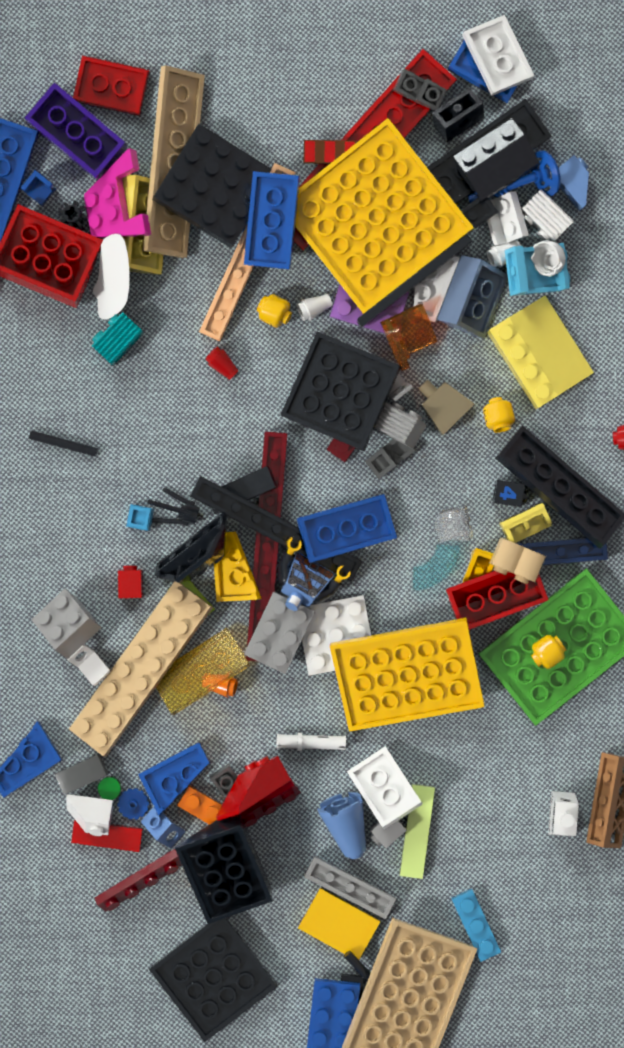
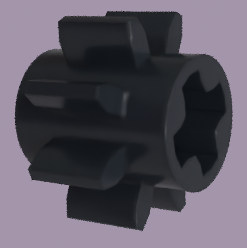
M76 200L73 201V205L64 202V210L59 211L64 217L61 222L64 224L69 222L71 227L78 225L83 228V220L88 219L83 213L86 207L83 205L78 208V201ZM77 212V217L75 216L73 219L69 217L70 213Z

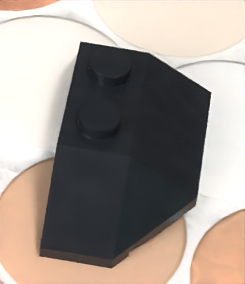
M225 512L221 513L159 561L154 575L160 579L180 583L190 581L196 575L201 576L209 565L213 562L215 564L224 557L227 514Z

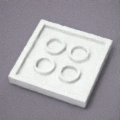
M364 595L313 604L307 607L315 611L302 638L308 675L335 671L330 643L371 636Z

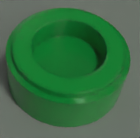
M112 776L103 778L98 785V793L103 799L113 800L121 792L120 781Z

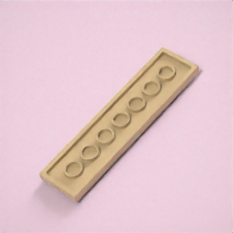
M166 65L161 66L146 213L149 218L152 235L144 236L143 251L187 258L190 223L152 199L195 128L200 124L205 75Z
M174 582L69 730L103 757H107L213 607L181 583Z

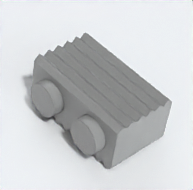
M392 402L391 405L385 403L375 429L413 449L427 426L421 421L422 416L411 410L409 413L404 412L405 408L396 402Z

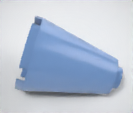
M348 792L349 796L343 798L341 794L332 796L321 802V809H317L318 813L344 856L350 857V859H358L366 851L362 796L356 792Z

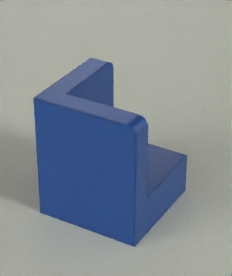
M36 170L21 186L24 193L41 206L45 204L56 190L55 186Z

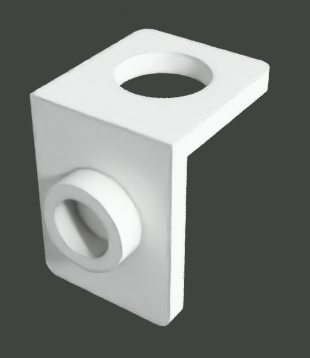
M85 644L67 659L81 670L93 686H96L110 673V669L98 654ZM85 651L82 657L76 659L79 653Z

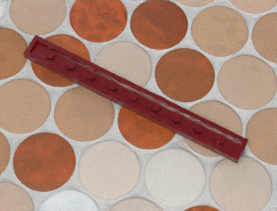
M265 431L262 468L270 467L278 488L260 495L259 507L281 518L288 433ZM256 532L253 577L262 599L251 600L247 646L273 592H275L279 543ZM246 656V661H256Z
M291 779V781L240 813L245 826L254 825L257 819L275 812L280 805L293 801L301 793L295 782ZM175 849L96 896L94 899L97 905L105 912L114 910L121 902L137 896L139 891L157 884L162 877L175 873L182 866Z

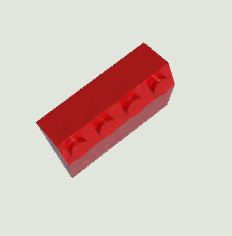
M18 204L0 242V277L77 309L87 287L103 240Z

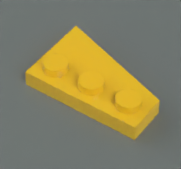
M226 532L224 557L218 563H214L216 602L262 599L237 533Z

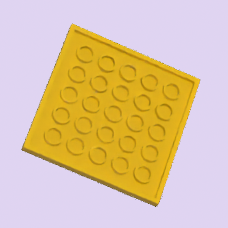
M388 118L299 188L295 227L363 314L474 229Z

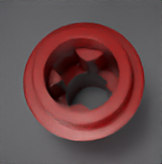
M218 346L205 358L208 366L229 380L239 371L225 350L220 349Z

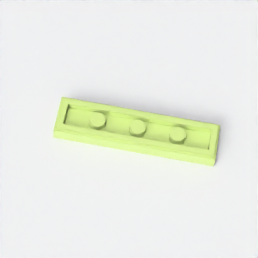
M412 784V788L421 800L422 805L407 816V831H405L400 876L423 879L435 787Z

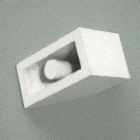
M67 794V810L86 833L94 836L109 835L113 800Z

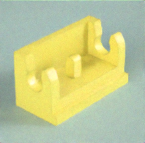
M539 503L499 524L507 540L517 543L552 526V521L544 504Z

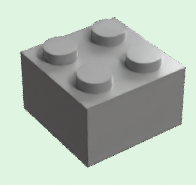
M67 589L61 591L31 619L51 646L67 659L102 628L81 601Z

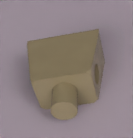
M426 380L418 388L428 398L421 407L441 435H444L474 405L471 400L446 382L437 389L429 380Z

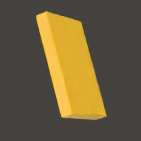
M320 887L298 929L343 954L351 951L360 959L380 920Z

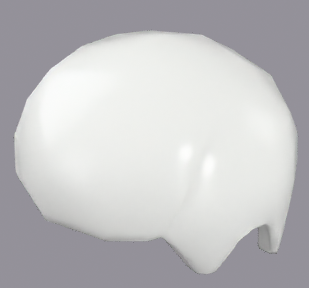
M541 241L533 246L535 250L531 256L535 270L540 275L549 277L561 272L566 261L564 249L558 243L552 241Z

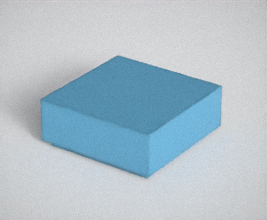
M130 504L126 527L150 531L154 509Z

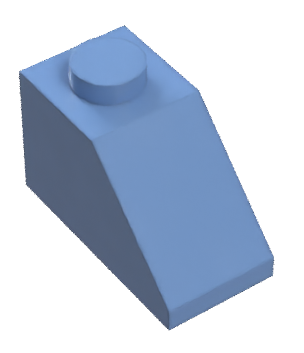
M573 155L559 167L560 189L574 206L581 211L586 206L589 172L586 170L588 166L580 157L577 159Z

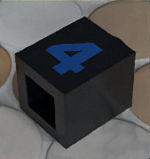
M496 480L492 503L522 507V503H526L528 490L524 489L525 484Z

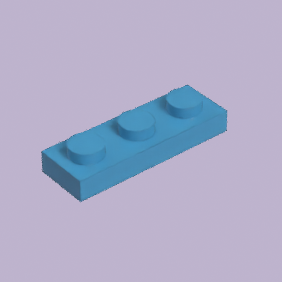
M472 888L452 897L451 899L473 947L477 948L476 953L480 962L501 953Z

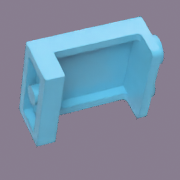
M558 243L564 249L567 261V251L565 250L564 243ZM514 246L504 250L510 296L560 292L570 288V274L567 270L566 261L561 272L551 277L543 276L535 270L534 263L531 260L535 250L533 247L523 248V246Z

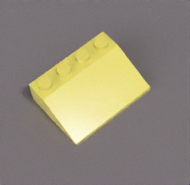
M546 296L523 308L487 332L535 409L543 406L594 373Z

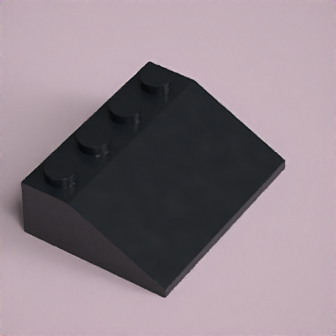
M241 814L220 821L216 820L175 846V851L207 924L273 901L271 885Z

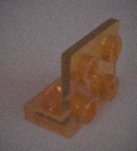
M419 304L380 322L395 360L401 366V371L410 368L407 359L411 358V353L437 342L423 304Z

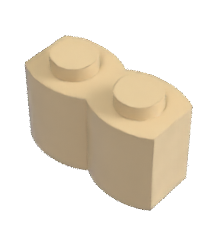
M500 538L490 564L495 566L494 571L504 575L507 572H511L516 575L515 580L528 584V581H536L546 556Z

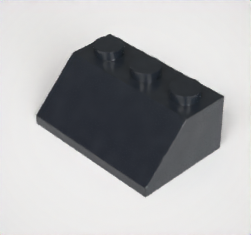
M513 119L508 120L453 156L457 171L481 202H484L540 165L527 138Z

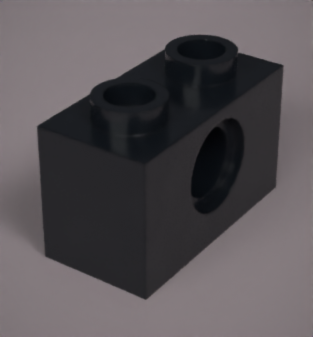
M468 88L432 112L434 127L446 142H449L485 118L483 102L471 88Z

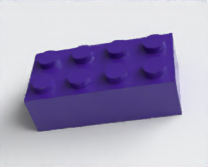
M56 83L52 84L25 117L28 124L96 181L128 148L125 141Z

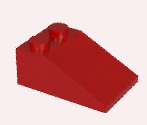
M265 756L258 761L255 760L244 766L246 770L239 774L216 815L217 821L242 813L291 781L278 756L270 759L268 756Z

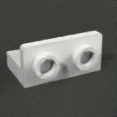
M516 191L490 200L498 211L497 214L487 220L495 246L514 242L529 236Z

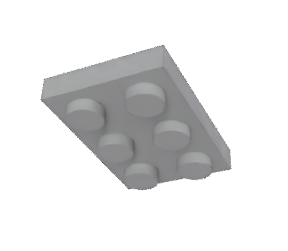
M273 592L244 655L286 674L315 611L301 604L297 611L290 610L285 605L288 598Z

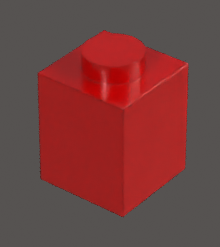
M137 565L123 566V570L118 571V598H142L143 570H137Z

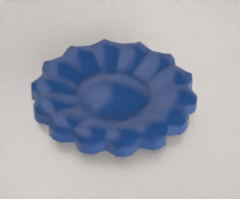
M129 788L127 791H123L117 803L119 812L122 813L123 817H128L129 820L133 818L137 820L139 817H143L144 813L148 811L147 806L149 802L147 801V795H144V792L142 790L139 791L137 788Z

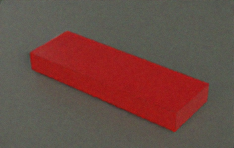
M74 820L71 843L140 852L143 828L110 824L109 835L94 836L86 833L77 821Z

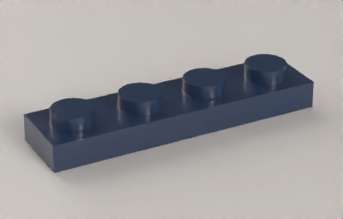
M588 538L518 544L546 556L542 565L608 560L607 542L599 549Z

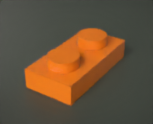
M189 785L177 806L207 824H211L217 820L216 815L222 804Z

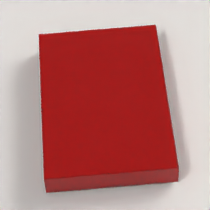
M82 55L73 99L81 104L140 116L150 71Z

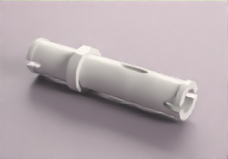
M277 734V749L293 748L297 749V751H302V749L346 750V735Z

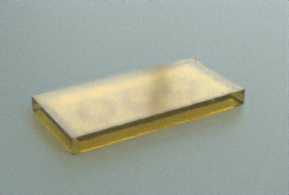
M225 628L175 660L156 689L170 713L174 716L251 665L229 629Z

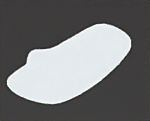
M119 234L109 235L101 244L99 276L93 288V293L98 299V315L101 319H109L119 313L126 305L128 298V252L125 240Z

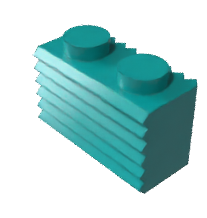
M123 312L120 316L115 314L108 321L110 326L106 331L100 330L92 339L94 342L92 347L112 366L144 334Z

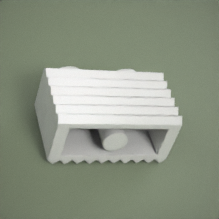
M542 189L521 209L525 223L529 226L533 224L539 230L537 234L544 241L554 242L574 222Z

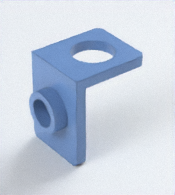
M155 807L141 821L158 842L169 848H172L185 833V830L172 823L164 812L159 816ZM176 831V835L172 839L166 840L171 832Z

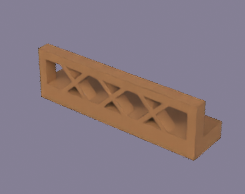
M605 752L601 753L586 843L603 848H621L624 835V756ZM623 786L622 794L619 796V789ZM619 808V815L615 818L616 810ZM615 831L614 842H611L612 833Z

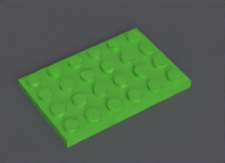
M587 568L552 594L548 601L538 605L478 653L535 726L624 657V615ZM546 635L557 636L567 650L564 652L565 659L551 669H546L543 665L538 667L531 657L534 653L532 645Z

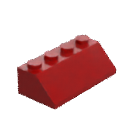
M492 571L446 589L455 619L467 618L469 630L546 602L549 599L539 574L535 582L528 581V584L515 580L516 575L511 572H507L504 575L497 571Z

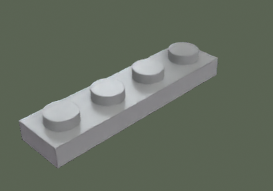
M314 856L304 875L308 880L384 919L387 918L396 901V897L317 856Z

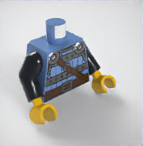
M291 537L287 541L288 550L284 552L279 563L278 574L279 582L283 585L281 592L288 596L285 603L286 607L297 611L300 604L310 607L312 603L320 604L332 598L342 585L341 581L350 577L351 571L346 577H342L340 570L344 566H340L337 569V576L334 578L335 573L318 563H309L308 558L298 552L294 555V552L301 548L302 543L299 540L298 546L292 548L290 542L293 537Z

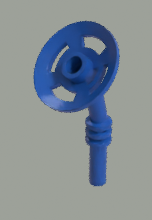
M546 151L536 152V157L542 158L539 161L540 167L538 169L537 167L534 168L530 174L522 176L493 196L499 197V194L502 196L504 192L507 194L509 190L533 182L539 191L542 189L548 196L555 195L560 188V172L556 161ZM551 187L548 191L544 190V188ZM475 193L468 195L470 203L478 198Z

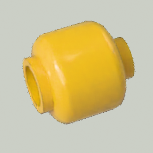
M270 294L268 297L264 296L257 307L259 319L274 328H278L282 324L286 325L292 316L290 303L275 294Z
M501 397L490 399L489 404L483 408L485 423L488 429L493 430L494 433H502L511 429V425L515 422L511 402L502 400Z
M546 635L532 645L534 653L531 657L538 667L543 665L546 669H551L565 659L564 652L567 650L557 636Z

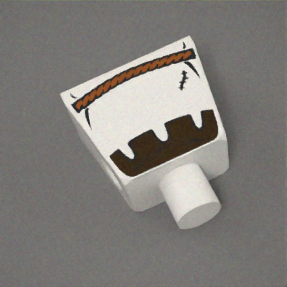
M551 792L548 835L576 836L579 803L575 793Z

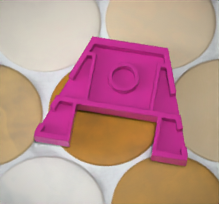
M130 148L126 150L84 194L91 235L100 239L112 234L128 237L152 235L148 215L141 213L129 219L122 178L140 170L136 150Z

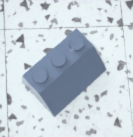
M461 255L437 320L452 328L485 339L508 274L481 259Z

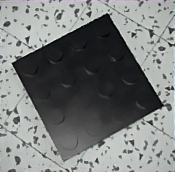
M198 124L152 200L232 249L248 222L253 171L270 173L271 168L206 127Z
M317 331L280 416L365 451L401 366Z
M227 918L205 924L149 967V971L204 1042L278 986Z

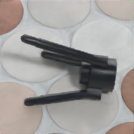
M163 488V492L186 505L182 504L181 508L158 501H147L150 505L179 513L178 518H182H152V522L182 524L185 526L191 523L195 525L200 507L195 506L194 501L187 500L167 488Z

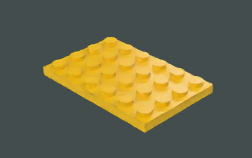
M467 618L330 643L331 655L349 732L485 707Z

